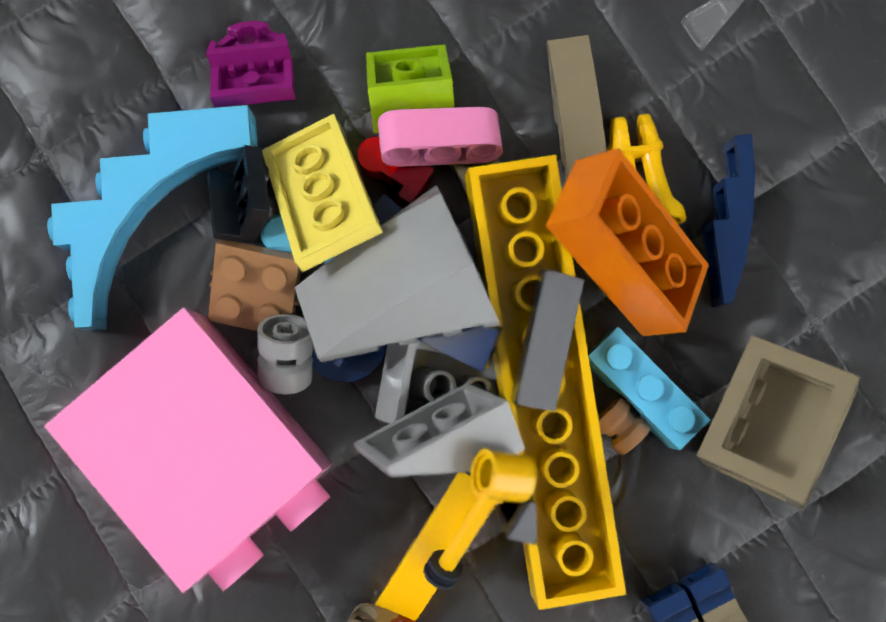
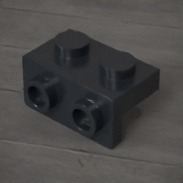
M244 145L233 173L210 170L208 173L207 184L212 232L215 239L255 244L265 222H270L272 219L274 201L272 197H268L267 192L269 169L268 166L263 165L260 147Z

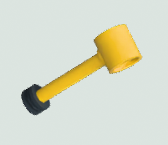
M482 449L478 452L472 463L470 473L471 488L478 498L447 548L434 551L426 562L423 573L426 580L432 586L441 590H449L454 587L463 573V566L460 561L497 503L504 501L522 503L531 497L536 484V467L531 457L490 449Z

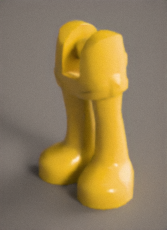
M640 114L637 117L636 129L639 146L630 145L628 126L624 117L611 119L609 129L610 144L606 150L620 148L635 169V162L642 161L647 185L677 224L684 223L686 221L685 209L673 197L662 164L661 150L664 146L658 136L651 115Z

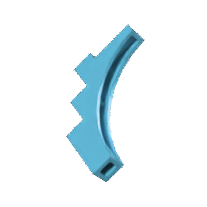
M248 105L149 113L148 128L143 130V141L146 151L150 154L100 158V172L96 174L95 183L97 192L102 197V200L51 204L52 217H49L47 222L49 237L53 241L54 246L71 252V256L66 261V270L69 279L72 281L73 297L69 299L68 312L70 319L74 322V328L87 331L107 330L108 297L115 268L130 236L156 204L170 191L195 175L227 162L238 161L244 145L258 147L256 118Z

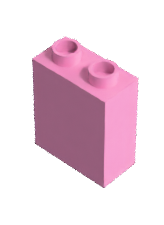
M184 307L44 426L182 593L208 574L222 591L226 590L264 556L263 552L250 538L275 515L291 532L331 497L316 479L333 465L332 462L273 393L259 385L255 372L213 323L208 321L207 316Z

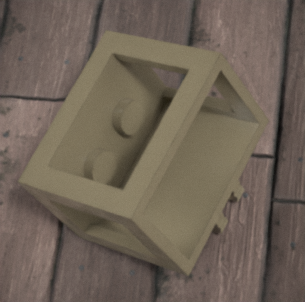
M752 335L696 456L706 467L804 511L856 396L860 377Z

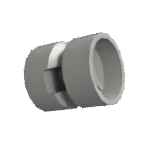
M279 314L265 318L259 323L257 329V349L259 352L257 358V380L259 385L265 390L276 394H293L305 390L312 381V353L314 349L305 318L291 314Z

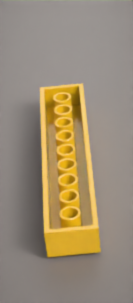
M556 155L468 168L464 177L480 278L499 320V326L503 327L493 355L499 397L508 401L525 450L518 454L531 457L536 467V484L532 496L536 503L537 542L535 545L523 543L531 596L538 609L542 610L626 595L580 301L555 412L521 406L511 402L539 271L548 269L576 277L572 255L546 227L562 192Z

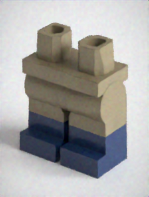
M712 562L678 579L682 587L672 582L640 599L653 622H748L729 586L731 583L724 569Z

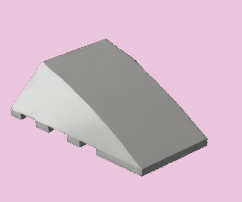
M437 185L381 224L383 233L338 254L295 287L317 357L321 362L377 351L378 346L398 342L402 346L418 342L417 338L440 333L444 337L463 333L462 329L483 325L484 328L500 325Z

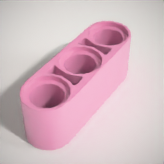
M489 107L392 110L382 114L378 119L382 162L390 166L486 163L496 160L503 154L498 114Z

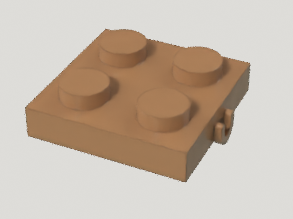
M219 240L216 242L213 270L210 272L212 281L209 283L211 294L208 321L257 331L259 323L267 317L279 314L295 315L296 306L300 305L298 297L296 298L295 287L300 283L301 269L295 263L292 253L237 241Z

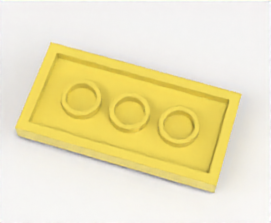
M334 114L262 150L294 261L302 272L383 233L342 127Z

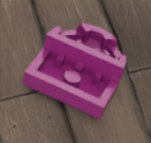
M246 21L229 26L227 28L228 35L218 43L213 40L210 42L206 55L211 66L210 99L214 108L295 99L294 65L288 41L283 32L279 35L271 31L266 22Z

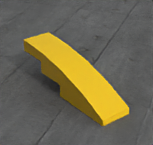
M466 472L456 474L374 605L386 608L414 621L417 620L437 590L436 587L426 580L423 568L434 551L447 548L478 498L471 488L469 474Z

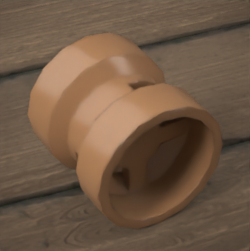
M621 396L613 400L598 414L600 433L612 438L611 446L621 456L638 445L651 429V426L642 417H633V414L630 412V405Z

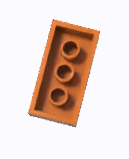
M620 148L576 160L546 227L642 336L686 332L709 264Z

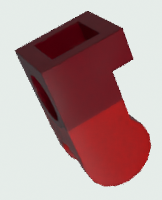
M379 137L365 139L359 146L357 158L363 173L368 178L374 180L383 179L400 190L398 200L405 207L422 196L434 180V169L428 165L397 167L382 162Z

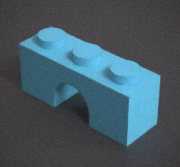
M619 327L609 330L588 351L590 370L608 388H612L620 393L641 415L640 417L651 426L650 431L667 448L681 450L710 421L688 396Z

